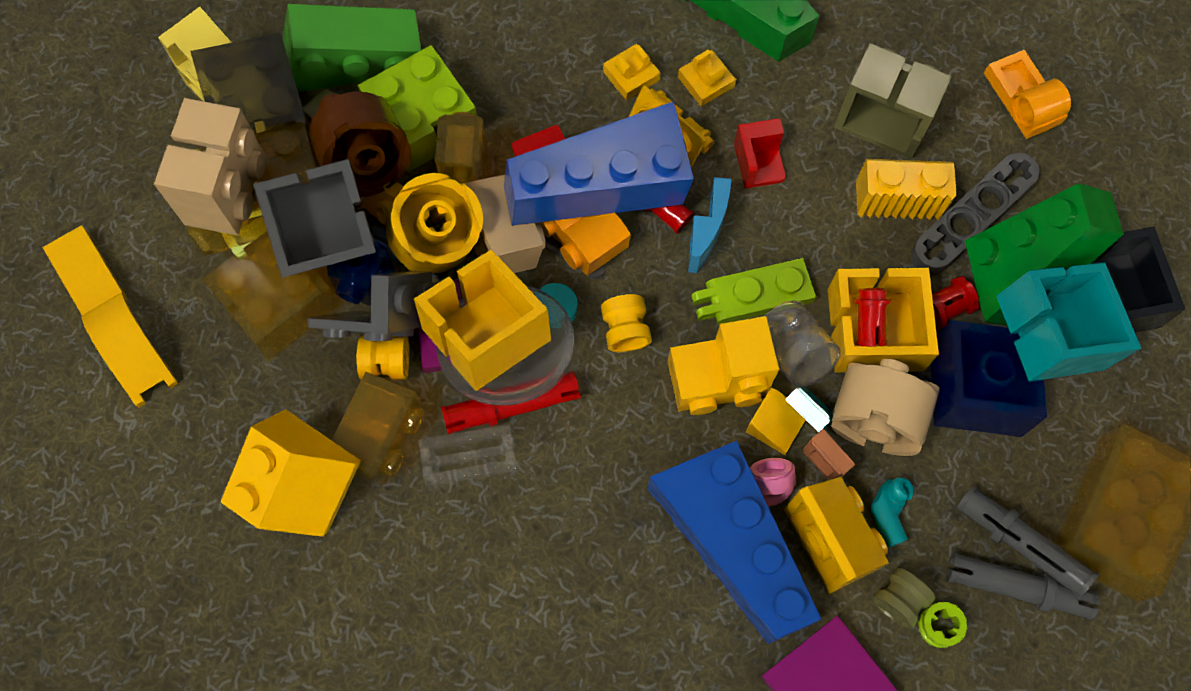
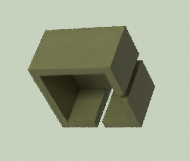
M869 43L849 86L834 128L912 159L936 114L952 76L939 71L934 66L921 64L916 61L911 66L904 63L906 57L898 55L889 48H881Z

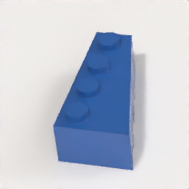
M674 101L507 159L504 191L511 225L682 205L694 177Z
M737 441L649 477L648 491L662 505L676 527L687 537L701 555L704 563L729 591V595L768 644L807 628L821 620Z

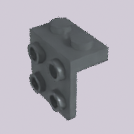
M409 271L372 275L371 312L347 311L308 317V327L323 329V336L332 338L351 337V333H364V340L390 341L392 336H414V329L422 327L414 298L434 286L432 284V272Z

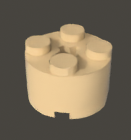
M883 359L880 366L849 363L832 414L831 421L833 422L831 427L844 439L861 446L865 445L866 439L884 444L882 453L899 456L917 455L921 452L922 445L925 443L940 389L934 383L908 374L909 367L897 360Z

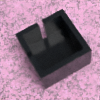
M1155 227L1123 232L1124 235L1091 264L1106 263L1135 333L1161 328L1184 311L1185 306Z

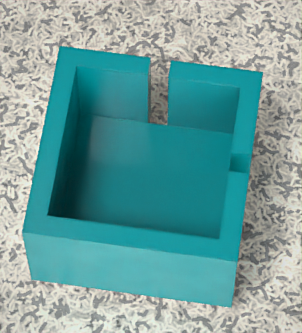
M1106 263L1071 266L1066 271L1064 267L1031 270L996 296L1010 333H1019L1020 339L1015 341L1014 344L1029 381L1104 371L1142 349Z

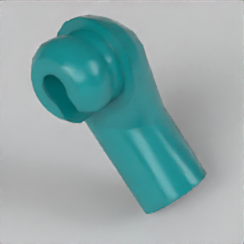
M904 477L888 479L881 484L871 504V515L887 548L908 540L899 515L906 501L912 499L914 489L911 482Z

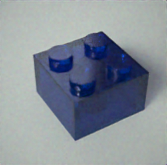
M951 320L937 335L939 355L931 363L932 383L940 389L933 412L934 426L1023 437L1047 418L1044 379L1028 380L1014 344L1015 341L1020 339L1019 333L1011 334L1009 328L954 320Z

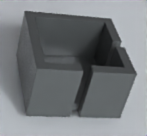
M349 159L306 170L308 179L311 181L307 184H303L302 177L297 173L253 184L282 278L377 252L365 211L355 212L354 205L361 204L362 200Z

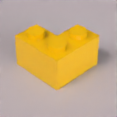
M766 316L720 324L715 340L670 347L668 366L678 412L690 410L691 415L708 414L717 410V405L734 402L736 407L756 405L762 401V397L767 395L779 371Z

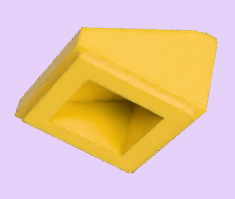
M771 387L749 423L746 433L786 455L806 419L785 400L786 397L781 392Z

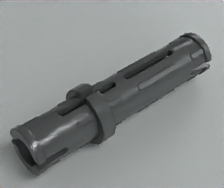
M973 486L960 501L957 510L963 512L992 533V540L998 544L1002 541L1039 569L1074 592L1078 598H1083L1100 574L1091 570L1060 548L1056 543L1050 541L1020 519L1022 514L1013 508L1008 511L981 492L976 486Z
M952 552L949 564L968 569V571L965 573L947 568L946 581L949 583L954 582L1033 603L1036 609L1044 612L1055 609L1083 617L1090 621H1093L1098 614V609L1078 603L1079 600L1100 605V592L1098 590L1089 589L1083 598L1080 599L1074 592L1047 573L1037 576L960 555L957 552Z

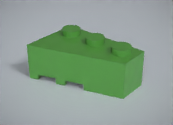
M288 4L280 51L285 94L365 82L421 51L415 10Z

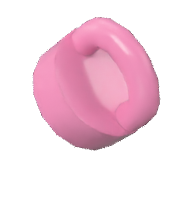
M767 458L755 462L750 467L768 507L782 503L792 494L796 486L795 466L792 462L783 458Z

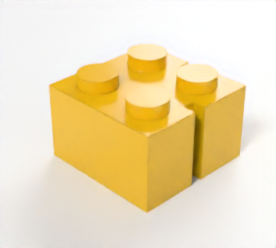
M492 249L457 271L465 304L462 308H460L455 282L449 276L414 298L422 330L446 357L450 356L453 366L475 391H478L551 341L548 309Z
M879 268L837 270L828 287L831 326H836L831 334L835 373L846 372L849 363L880 366L883 359L897 360L906 364L909 367L908 372H924L939 355L929 268H888L876 288L887 289V298H891L892 303L887 305V345L881 347L876 344V347L856 345V340L858 339V304L854 303V298L858 297L860 288H873L880 277Z

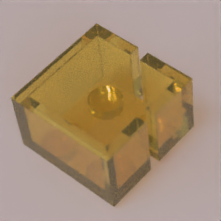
M266 231L243 248L247 255L240 261L236 255L232 256L202 278V280L269 361L311 329L308 327V317L330 314L339 307V304L330 287L314 269L282 278L268 231Z

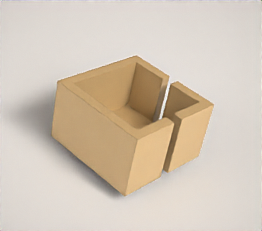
M184 98L171 137L177 142L207 147L206 151L167 145L154 185L184 225L238 235L243 220H248L253 208V184H255L256 179H261L265 172L266 154L260 147L254 131L250 128L240 108Z

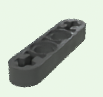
M1019 152L1005 157L920 236L912 248L910 256L915 268H929L930 275L939 274L944 271L966 250L965 240L990 228L1030 190L1039 177L1038 163L1031 156ZM1019 168L1025 174L1018 177L1008 188L1003 182L1012 171L1014 172ZM981 192L994 194L999 199V208L988 209L980 203L978 195ZM954 218L966 220L971 226V234L967 236L956 234L951 229L950 220ZM941 239L947 243L938 257H933L931 260L925 257L924 254L927 249H933Z

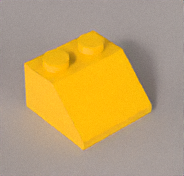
M285 409L251 426L221 503L257 529L323 537L330 530L361 460Z
M842 477L810 485L799 490L784 509L829 594L881 569L889 563L885 556L888 550L883 537L875 528L870 529L861 513L864 511V506L859 494L852 486L847 487Z

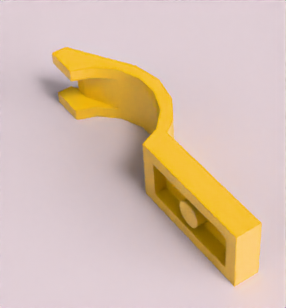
M81 225L42 247L80 311L84 327L93 344L133 403L138 408L146 404L141 393L163 380L170 388L178 385L179 383L169 366L154 348L134 317L127 302L129 299L89 232Z

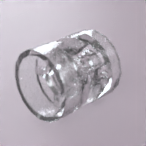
M794 300L784 302L774 307L765 315L778 366L794 386L804 387L821 380L837 364L840 357L839 346L822 327H819L817 320L801 302Z

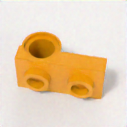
M1025 50L990 63L987 66L984 75L1026 139L1061 125L1068 117L1067 113L1071 108V98L1066 86L1058 79L1045 81Z

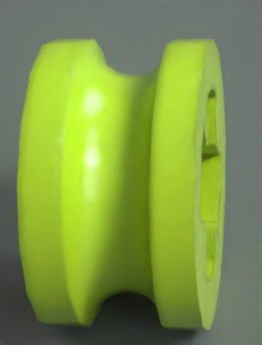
M938 602L929 606V608H925L920 614L918 621L919 632L929 645L937 648H947L959 643L965 637L967 619L956 605L949 602ZM935 612H940L943 619L952 620L954 628L947 631L951 635L949 638H945L942 631H933L931 622L938 619L934 615Z

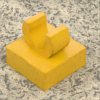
M639 44L633 45L603 63V72L626 101L640 93L643 86L648 88L660 81V71L651 62L650 57Z
M713 50L704 51L694 57L692 62L678 69L679 80L701 107L735 87V77Z

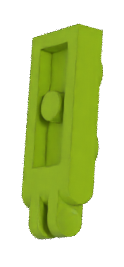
M803 258L714 278L706 282L707 289L696 291L691 295L694 305L706 302L712 303V305L696 310L698 320L702 321L716 317L718 325L811 304L816 299Z

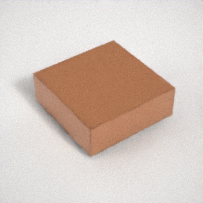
M824 429L815 435L803 449V453L827 480L843 477L856 465Z

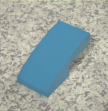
M714 177L710 194L709 217L694 216L688 266V272L697 273L717 242L730 195L731 179Z

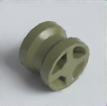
M896 568L890 575V585L886 589H879L872 598L879 610L896 624L909 630L918 622V612L922 608H929L936 599L934 593L924 582L902 568Z

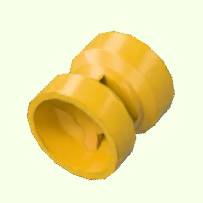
M636 294L620 295L610 298L601 304L603 320L608 323L610 328L606 333L607 345L610 351L625 352L638 350L652 343L650 327L643 323L646 306L642 296Z
M361 334L358 339L356 355L357 372L360 380H374L379 374L388 375L392 380H406L409 371L408 337L392 336L390 341L364 340V334Z

